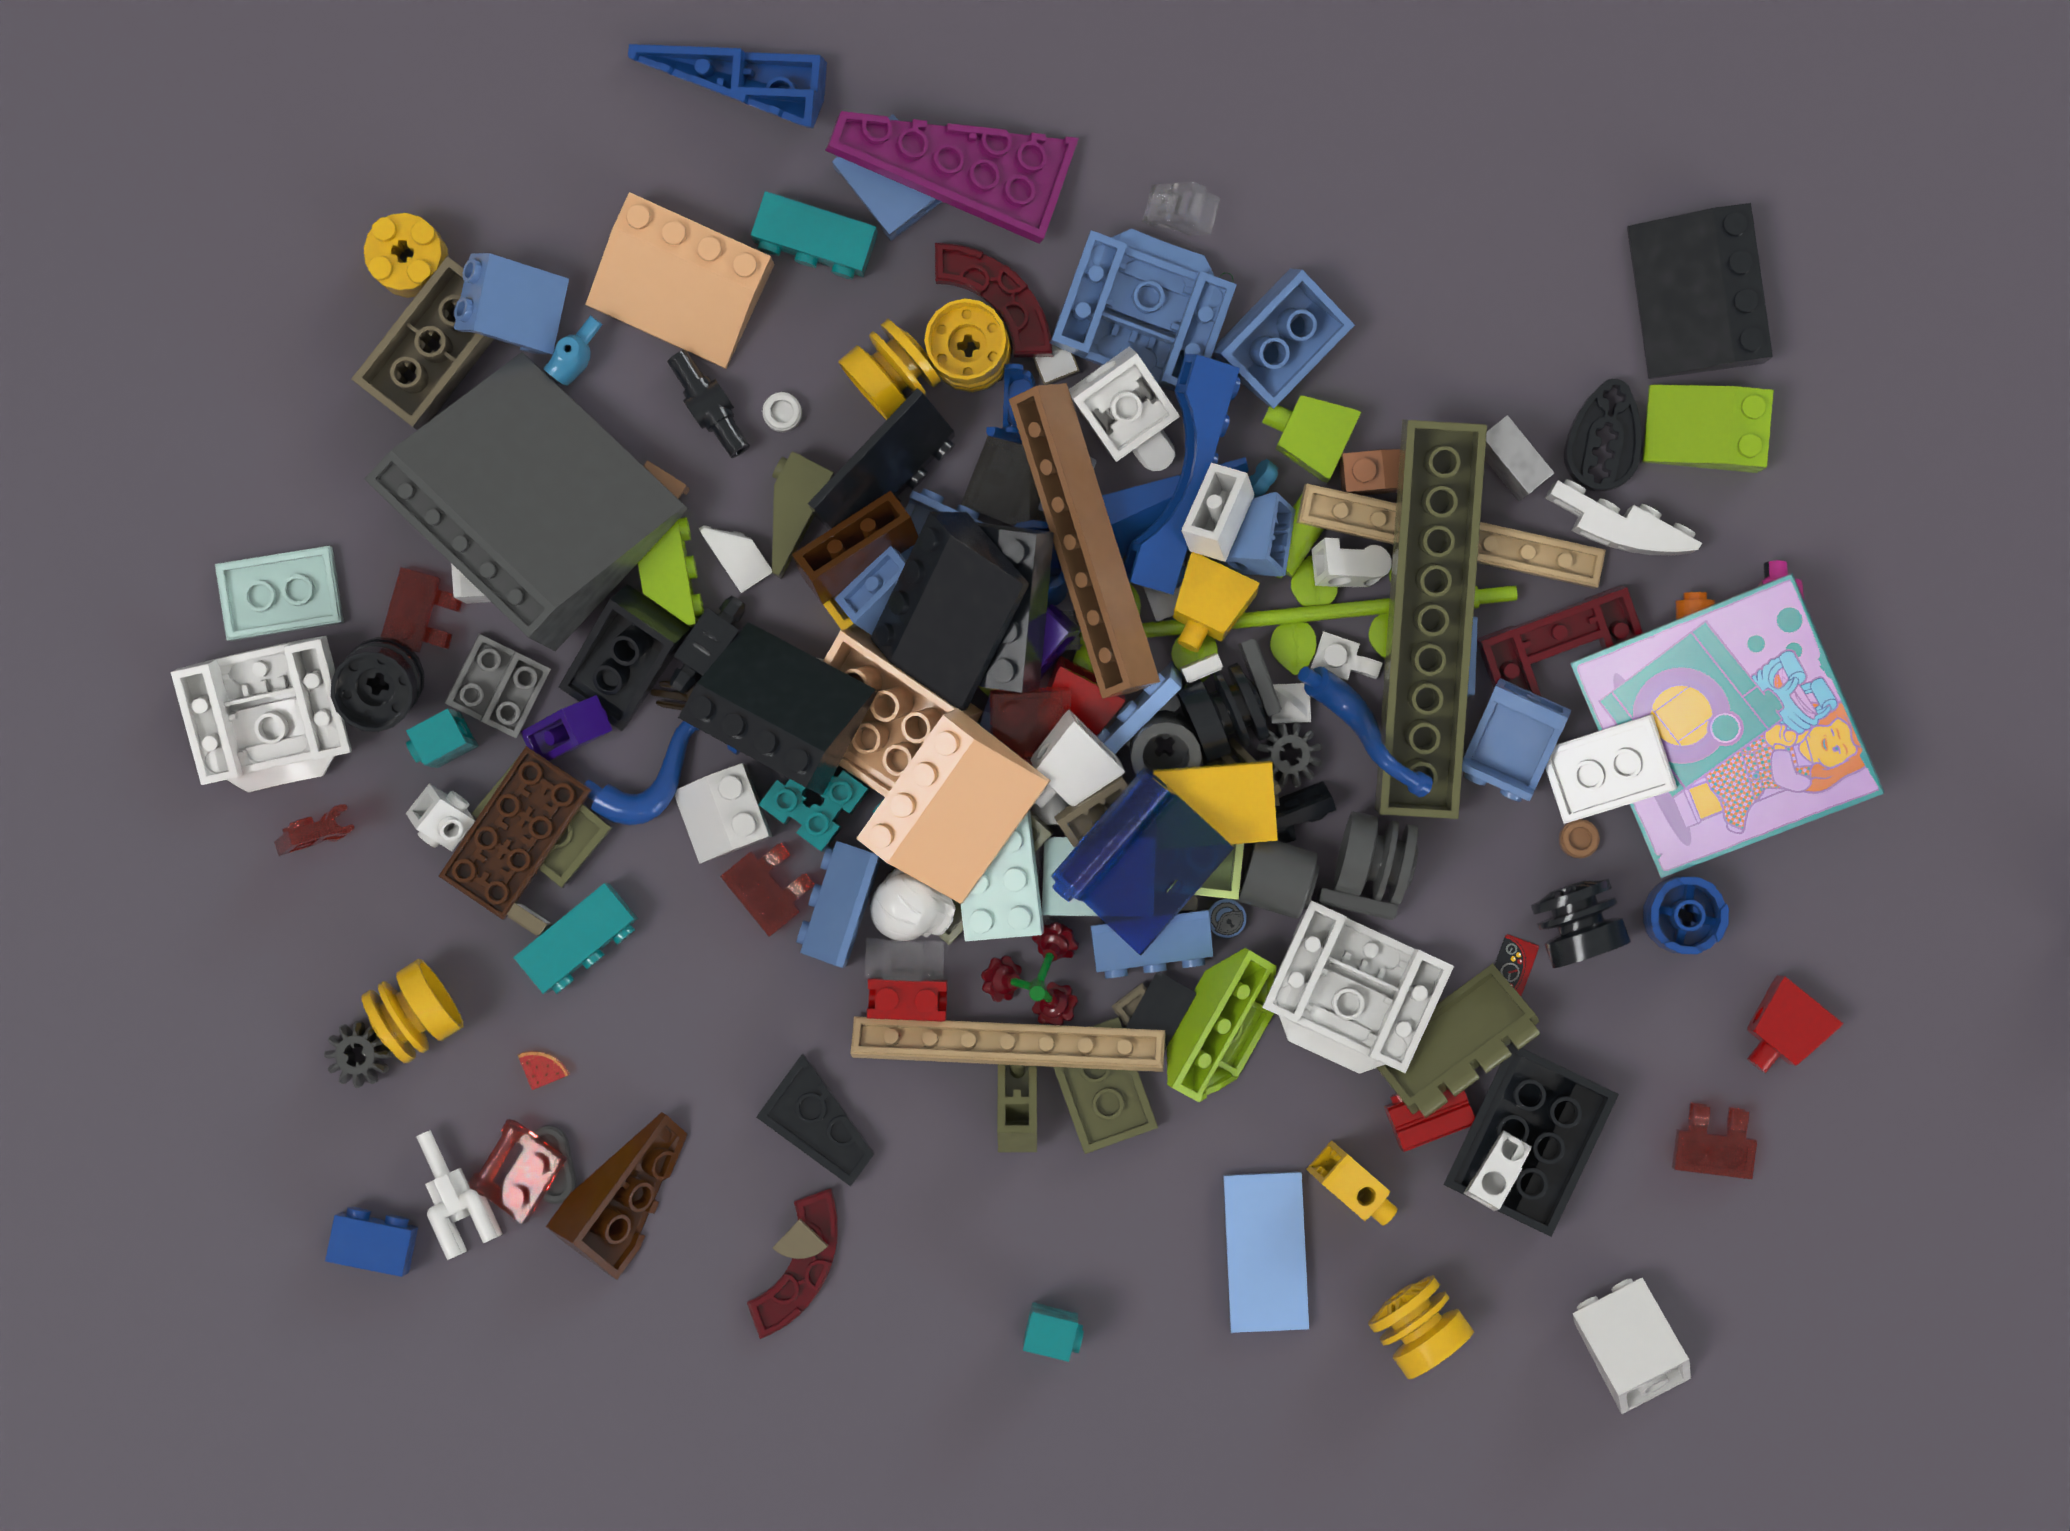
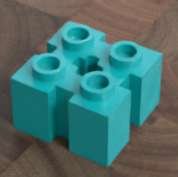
M842 770L838 777L832 776L823 795H820L825 798L821 806L813 804L811 807H808L805 803L808 799L805 797L808 788L789 779L786 785L776 780L758 805L783 824H787L791 818L801 824L796 833L821 852H825L827 846L830 845L842 829V826L835 822L841 812L845 810L852 815L870 791V789Z

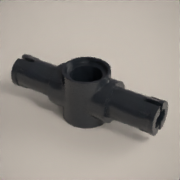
M686 350L673 355L667 363L684 387L683 394L686 398L683 402L702 429L706 427L708 432H714L731 458L744 453L750 445L733 420L734 413L732 409L734 406L716 379L711 381L709 376H704Z

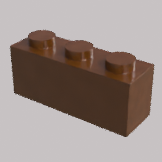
M889 491L793 553L792 556L803 579L823 605L840 594L890 546L898 550L900 554L914 546L918 534L911 516L894 494Z

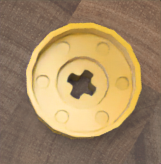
M965 298L948 302L938 309L927 324L924 339L927 355L943 382L956 390L976 392L988 389L1001 380L1004 375V365L1010 364L1012 350L1004 323L993 308L978 300ZM969 342H974L977 348L973 350L972 357H966L963 351L967 349Z
M890 319L885 320L881 324V328L890 339L887 343L874 331L869 334V338L876 349L872 356L856 345L838 361L845 374L885 420L906 400L902 393L905 388L908 387L912 392L918 388L924 395L926 394V391L917 380L919 376L933 388L941 382L924 349L907 331L896 326Z
M417 959L396 972L400 992L388 982L382 981L378 984L379 994L374 990H369L361 996L373 1030L382 1043L403 1063H409L416 1058L414 1048L420 1053L429 1050V1043L424 1031L427 1030L438 1041H443L464 1027L462 1017L453 999L437 975L422 959Z
M1434 1275L1428 1276L1417 1283L1409 1284L1384 1302L1381 1309L1368 1322L1374 1333L1388 1328L1380 1337L1383 1346L1402 1340L1403 1343L1393 1354V1359L1407 1379L1416 1378L1440 1364L1466 1343L1474 1333V1330L1459 1309L1448 1311L1442 1315L1439 1313L1449 1300V1296L1444 1291L1430 1297L1440 1286Z

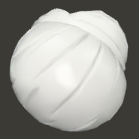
M897 868L890 872L884 882L877 887L870 905V915L875 927L883 935L897 941L914 940L921 935L927 938L931 934H944L952 924L956 910L951 898Z

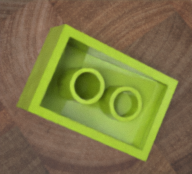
M1649 385L1642 462L1751 473L1762 471L1767 468L1774 390L1738 386Z

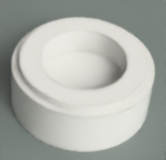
M775 393L763 405V418L766 424L774 431L789 432L795 429L801 421V406L798 400L789 393Z

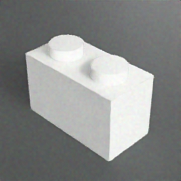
M1214 463L1210 464L1181 530L1190 552L1226 562L1255 495L1248 473Z

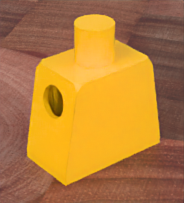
M1192 552L1173 614V618L1176 621L1185 624L1177 641L1178 644L1190 651L1199 652L1207 635L1218 641H1223L1255 599L1260 583L1203 555Z
M1332 1140L1306 1169L1364 1221L1372 1216L1378 1223L1384 1226L1392 1220L1398 1210L1387 1199L1390 1190Z

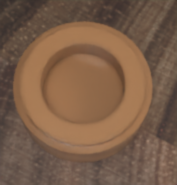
M1579 819L1566 823L1559 833L1560 847L1570 857L1585 858L1592 855L1598 848L1599 832L1587 820Z

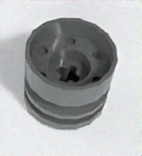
M1351 811L1339 851L1333 890L1360 896L1367 880L1373 881L1374 900L1381 901L1386 886L1390 885L1389 903L1400 905L1408 886L1412 882L1419 851L1417 845L1418 826L1406 824L1401 840H1398V821H1391L1385 835L1381 836L1378 835V817Z

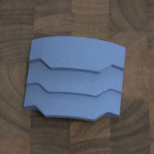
M1129 229L1114 237H1108L1091 230L1050 343L1101 366L1130 346L1139 355L1158 385L1175 391L1185 354H1198L1211 359L1237 284L1214 276L1207 259L1202 254L1172 245L1134 229Z

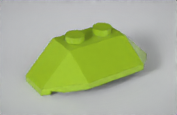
M1244 948L1205 970L1194 989L1196 996L1167 1046V1085L1200 1103L1207 1098V1095L1219 1091L1239 1077L1274 1015L1273 1012L1262 1008L1274 982L1276 965Z

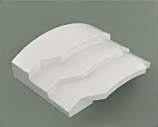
M327 636L259 648L189 665L171 672L201 785L228 780L249 793L273 786L324 776L335 756L352 752L344 719L336 712L330 697L331 680L335 673V667Z
M1311 900L1308 908L1304 910L1293 934V939L1262 1008L1279 1015L1289 1042L1361 1074L1386 1064L1406 1073L1454 966L1383 935Z

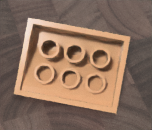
M629 192L611 231L585 305L727 369L775 264L772 257Z
M857 626L840 630L823 662L878 690L839 766L886 797L942 715L957 708L890 663L871 640V635ZM970 703L967 710L962 711L976 723L983 713L982 710Z
M957 708L942 715L856 839L886 863L962 904L1051 780Z

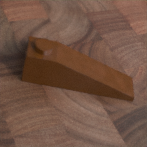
M661 1112L573 1190L545 1227L573 1250L618 1280L641 1248L645 1238L641 1231L649 1213L655 1214L659 1204V1201L655 1200L662 1181L671 1176L688 1134L671 1118Z

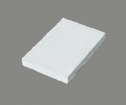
M1653 714L1556 744L1545 767L1564 824L1677 789Z

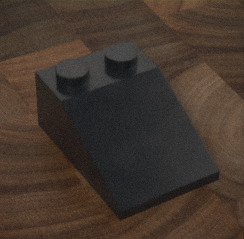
M627 584L607 602L558 688L579 702L597 695L602 708L607 713L609 723L623 731L674 658V654L683 643L691 627Z

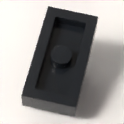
M1323 781L1279 798L1280 806H1275L1278 841L1286 844L1295 841V824L1319 821L1328 813L1337 810L1333 797Z

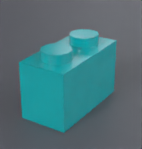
M449 708L406 730L410 738L406 742V746L415 762L421 761L424 766L439 768L479 747L462 713Z
M1032 1302L1023 1338V1351L1069 1362L1071 1352L1079 1354L1084 1334V1325L1078 1324V1313Z

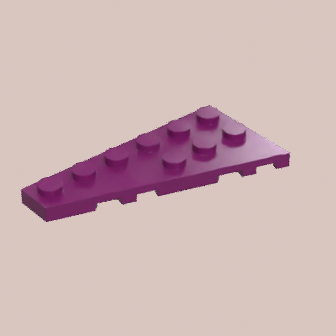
M841 111L825 151L1040 244L1047 232L1079 138L1067 136L1064 139L1046 137V134L1031 133L1030 135L1008 133L1005 129L951 123L942 126L927 124L925 120L913 119L911 122L889 120L888 116Z

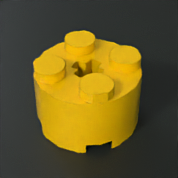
M409 213L391 214L378 219L372 225L364 245L365 264L371 275L392 294L406 298L416 297L448 256V248L433 226L423 218ZM410 249L414 253L413 257H407V262L404 263L400 259V255L404 250Z

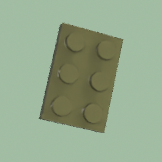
M514 763L472 812L473 816L478 818ZM583 804L539 870L558 886L564 888L613 827Z
M1119 1017L1091 1026L1122 1028ZM1053 1067L1084 1154L1158 1128L1138 1071Z

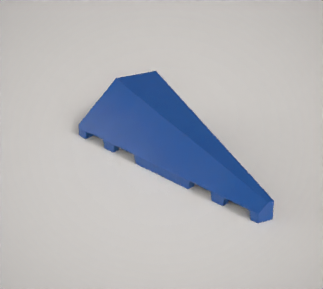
M629 44L628 57L634 61L806 128H814L824 102L827 62L821 55L744 52L742 48Z
M1246 457L1218 464L1242 472H1249ZM1181 474L1102 495L1121 558L1127 555L1130 542L1145 532L1162 514L1173 497Z

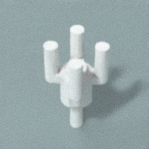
M431 1130L416 1136L435 1177L434 1180L425 1184L435 1205L428 1209L427 1217L446 1259L449 1260L467 1252L455 1225V1222L471 1215L483 1243L503 1235L483 1190L478 1187L470 1189L461 1168L452 1172L449 1171Z

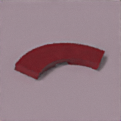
M935 243L936 284L957 286L971 291L986 300L999 313L1009 330L1014 358L1053 357L1052 344L1050 343L1051 335L1043 309L1028 288V285L1017 273L1006 264L1003 265L994 258L985 255L982 251L961 245Z
M832 1188L794 1201L798 1220L802 1219L828 1244V1247L819 1254L809 1258H792L785 1273L771 1288L747 1301L760 1339L777 1332L797 1318L818 1294L828 1276L833 1263L838 1237V1215Z

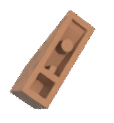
M1400 449L1343 453L1339 459L1342 491L1361 496L1397 493Z

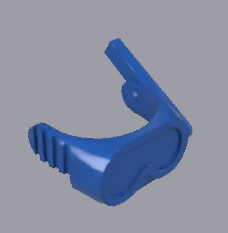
M1022 364L1004 365L1003 427H986L988 436L1022 444V440L1009 399L1036 386L1032 373L1023 370Z

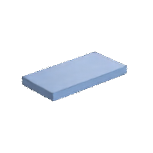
M1302 1172L1223 1175L1230 1332L1309 1329Z

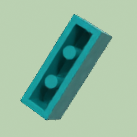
M766 191L764 192L751 232L753 242L758 244L757 249L774 256H779L781 251L795 255L794 261L799 264L816 268L817 263L832 267L831 273L853 280L854 275L864 277L878 235L876 226Z
M604 883L513 958L542 994L549 993L551 990L558 994L575 980L571 974L583 965L586 969H589L605 956L601 950L612 940L618 945L635 931L632 924L638 918L611 884Z

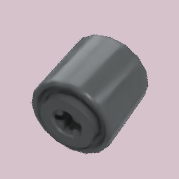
M1169 710L1158 711L1130 740L1133 770L1139 780L1154 789L1153 770L1200 766L1202 757L1197 732L1191 721L1180 713ZM1160 736L1165 740L1172 737L1174 739L1171 743L1173 751L1168 753L1166 750H1162L1158 753L1156 751L1158 747L1156 739Z
M1280 841L1253 843L1243 873L1239 900L1237 901L1298 919L1302 910L1308 908L1313 895L1320 865H1316L1318 854Z

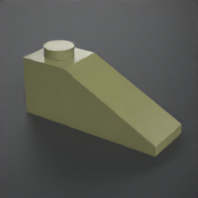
M793 451L788 459L783 456L781 457L772 474V477L777 479L774 484L772 573L780 579L783 578L793 559L792 554L797 551L815 517L808 503L834 476L832 471Z
M998 1064V1152H1037V1066Z

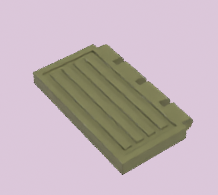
M1491 964L1436 1005L1406 1073L1386 1064L1377 1067V1070L1412 1114L1420 1110L1424 1117L1427 1118L1448 1102L1443 1095V1092L1447 1089L1456 1097L1480 1079L1475 1071L1477 1067L1480 1066L1487 1074L1509 1058L1512 1054L1506 1047L1507 1045L1512 1043L1517 1050H1520L1539 1036L1540 1032L1535 1025L1540 1021L1534 1011L1495 965Z

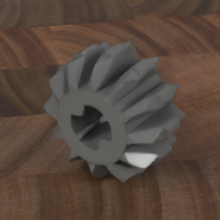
M1297 722L1292 727L1291 735H1288L1285 723H1279V739L1272 731L1268 730L1269 737L1266 739L1272 743V746L1266 744L1257 745L1258 751L1269 753L1268 758H1262L1257 762L1272 761L1273 777L1277 772L1280 773L1278 784L1282 788L1287 783L1288 775H1291L1292 784L1297 788L1301 786L1298 772H1301L1307 779L1312 780L1315 775L1307 765H1322L1321 759L1310 757V753L1320 751L1322 745L1319 743L1308 746L1306 742L1313 738L1315 733L1309 730L1302 738L1299 737L1301 724ZM1289 744L1291 750L1298 749L1299 757L1294 759L1296 765L1290 766L1287 760H1280L1279 752L1285 751L1282 748L1283 745Z
M355 1021L353 1031L347 1024L341 1025L339 1032L342 1038L335 1035L328 1038L330 1044L337 1047L336 1050L324 1052L325 1058H336L337 1062L330 1065L328 1071L334 1073L342 1069L339 1082L346 1084L352 1077L355 1088L362 1087L365 1078L371 1084L378 1082V1075L375 1070L381 1073L388 1072V1065L380 1060L381 1058L392 1057V1051L381 1049L383 1043L379 1038H374L376 1033L371 1025L367 1028L366 1032L363 1021ZM363 1046L362 1054L366 1057V1060L355 1062L356 1055L351 1050L352 1048Z

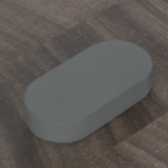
M543 1126L535 1130L529 1138L528 1152L539 1196L548 1203L559 1204L564 1202L567 1196L576 1189L575 1171L566 1134L558 1127Z

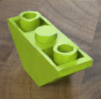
M680 517L638 562L643 594L693 628L698 622V617H701L704 613L701 594H694L691 579L698 578L694 555L687 556L685 541L691 540L688 518Z

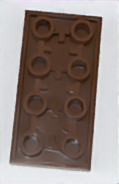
M526 746L439 874V877L502 920H505L508 916L507 913L513 904L517 903L592 792V789Z

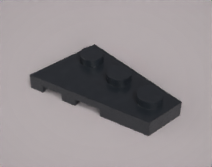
M802 1054L756 1118L846 1184L852 1186L873 1157L874 1152L806 1056Z

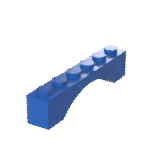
M1185 354L1174 391L1181 408L1185 428V457L1181 477L1173 497L1162 514L1145 532L1130 542L1124 562L1129 583L1174 595L1175 589L1181 586L1185 575L1183 561L1186 551H1189L1181 530L1210 464L1218 463L1216 448L1219 438H1222L1228 429L1229 415L1226 414L1230 400L1235 399L1240 388V378L1237 377L1240 370L1239 367L1198 354Z

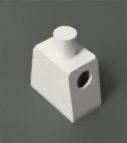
M1070 710L1062 716L1031 757L1033 767L1051 780L1035 802L1041 808L1056 794H1059L1070 806H1076L1125 773L1120 759Z

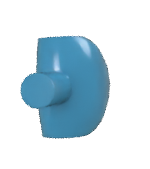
M590 315L576 335H568L558 341L551 359L543 369L560 383L566 386L570 385L588 366L591 358L588 343L603 324Z

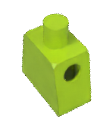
M1300 395L1293 411L1277 405L1274 409L1269 406L1262 423L1283 432L1275 448L1277 451L1322 482L1328 483L1361 412Z

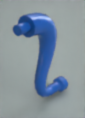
M1303 667L1299 671L1298 679L1304 683L1306 694L1322 703L1341 718L1356 733L1368 755L1381 769L1405 784L1409 792L1417 797H1424L1430 792L1433 785L1432 778L1421 771L1414 772L1389 753L1382 741L1379 726L1373 712L1364 699L1349 684L1325 667H1317L1313 670L1309 667Z
M682 721L671 738L657 778L649 788L641 793H625L611 784L606 785L602 789L590 779L587 780L584 785L592 789L588 798L594 801L591 810L612 822L624 825L644 824L658 817L667 808L676 793L688 742L693 733L700 729ZM727 745L728 750L738 755L740 751Z

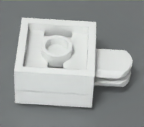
M1130 346L1069 389L1073 403L1116 462L1131 451L1139 462L1151 471H1161L1173 462L1175 448L1163 429L1178 419L1180 415L1139 355Z

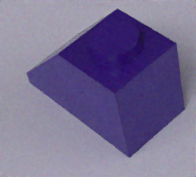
M597 695L560 709L520 733L527 747L551 761L613 731L608 721L606 711L602 708Z

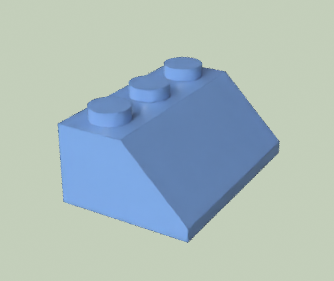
M1290 268L1215 345L1212 355L1220 362L1239 367L1240 370L1237 377L1240 378V383L1274 409L1355 324L1303 269Z
M836 841L834 848L827 846L820 867L827 871L822 885L815 883L808 904L815 908L810 922L803 920L796 943L802 944L800 953L834 966L847 967L881 863L879 856L873 852Z
M1209 910L1090 925L1096 972H1104L1105 979L1128 976L1127 968L1143 966L1144 973L1166 971V963L1182 961V968L1206 965V957H1213Z

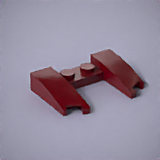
M1619 585L1584 598L1585 601L1518 626H1509L1477 638V645L1493 688H1495L1498 680L1501 678L1541 696L1530 664L1599 639L1602 649L1642 634L1643 632L1628 588Z

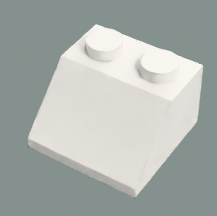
M744 763L710 774L676 790L674 796L699 864L773 837L764 811L758 805L760 800L747 765Z

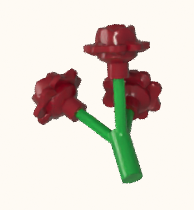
M1054 922L1049 925H1043L1044 933L1042 935L1032 936V940L1038 946V952L1044 958L1037 978L1031 982L1022 980L1019 977L1022 972L1021 966L1014 964L1008 955L1003 956L1001 960L993 957L989 967L982 972L981 977L984 980L983 992L990 994L994 1002H1001L1002 999L1012 1000L1015 990L1018 988L1029 990L1030 998L1036 1001L1032 1011L1034 1014L1039 1015L1038 1022L1042 1025L1062 1026L1064 1020L1071 1021L1074 1018V1008L1078 1003V998L1072 995L1073 991L1070 985L1060 986L1055 982H1050L1046 990L1044 981L1051 963L1060 958H1072L1074 951L1079 947V943L1074 939L1072 929L1062 923Z

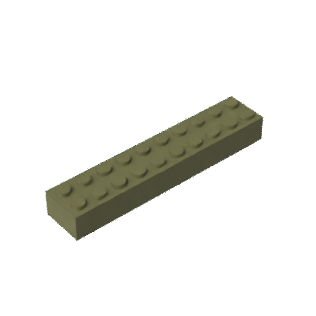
M1402 420L1380 734L1386 749L1399 763L1414 772L1421 771L1432 778L1433 785L1426 796L1417 797L1409 792L1405 784L1396 780L1378 766L1375 810L1381 815L1459 818L1487 434L1486 424Z

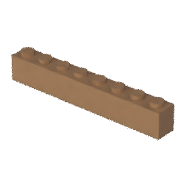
M1067 383L1035 386L1010 398L1009 402L1049 530L1054 532L1053 543L1102 699L1133 693L1159 683L1160 679Z

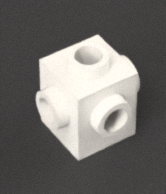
M430 783L406 812L416 830L419 831L418 836L434 848L440 844L450 851H453L458 843L462 842L475 822V819L467 809L470 805L467 800L454 791L446 794Z

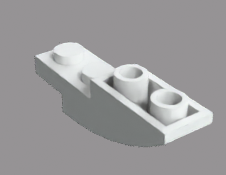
M1568 479L1564 483L1558 480L1552 484L1545 497L1547 500L1578 516L1571 531L1611 548L1639 554L1672 556L1691 554L1699 550L1702 544L1694 539L1696 535L1694 531L1679 523H1675L1674 526L1660 520L1662 514L1648 505L1641 504L1640 507L1633 505L1627 509L1624 516L1618 514L1620 508L1615 504L1602 498L1596 502L1584 495L1586 492L1584 487Z

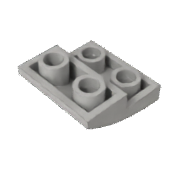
M478 634L444 703L517 738L551 669Z

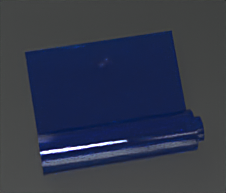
M1144 767L1053 872L1051 877L1055 883L1052 888L1068 902L1073 898L1084 902L1139 955H1142L1235 847L1167 784ZM1176 880H1178V881L1173 885V887L1167 892V890L1171 887V885H1172Z

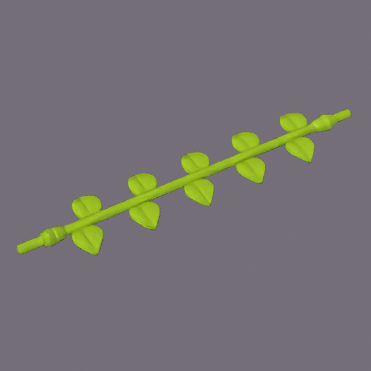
M1308 556L1298 567L1291 580V591L1303 607L1245 612L1232 629L1279 625L1272 634L1270 650L1273 657L1292 675H1298L1303 667L1309 666L1317 646L1314 630L1309 624L1304 622L1377 615L1370 625L1368 637L1374 650L1385 659L1390 598L1331 604L1337 595L1338 587L1315 586L1312 556ZM1391 568V570L1389 571V580H1390V582H1391L1392 568ZM1130 583V587L1140 615V597L1136 589ZM1475 585L1474 609L1479 608L1480 604L1517 601L1518 599L1516 585L1478 589L1477 585ZM1176 620L1142 623L1146 638L1181 635L1185 624ZM1080 632L1069 645L1083 644L1076 651L1073 662L1094 673L1082 633ZM1207 635L1199 652H1193L1179 645L1177 642L1178 637L1173 645L1171 657L1174 666L1181 672L1180 668L1211 654H1218V647L1215 639ZM1210 675L1200 678V680L1205 682ZM978 686L988 697L990 692L1004 695L1003 698L1005 700L1003 704L1008 702L1015 693L1013 691Z

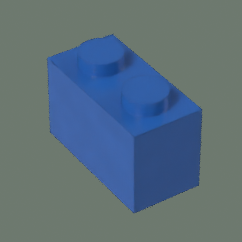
M347 1207V1212L342 1211L334 1215L325 1262L400 1277L409 1273L418 1226L408 1225V1218L389 1214L385 1216V1220L370 1217V1210L357 1207Z

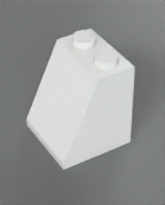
M1631 1278L1623 1280L1611 1289L1613 1293L1601 1299H1598L1597 1296L1591 1297L1577 1306L1578 1311L1573 1313L1574 1323L1621 1414L1691 1379L1689 1358L1643 1278L1634 1282Z

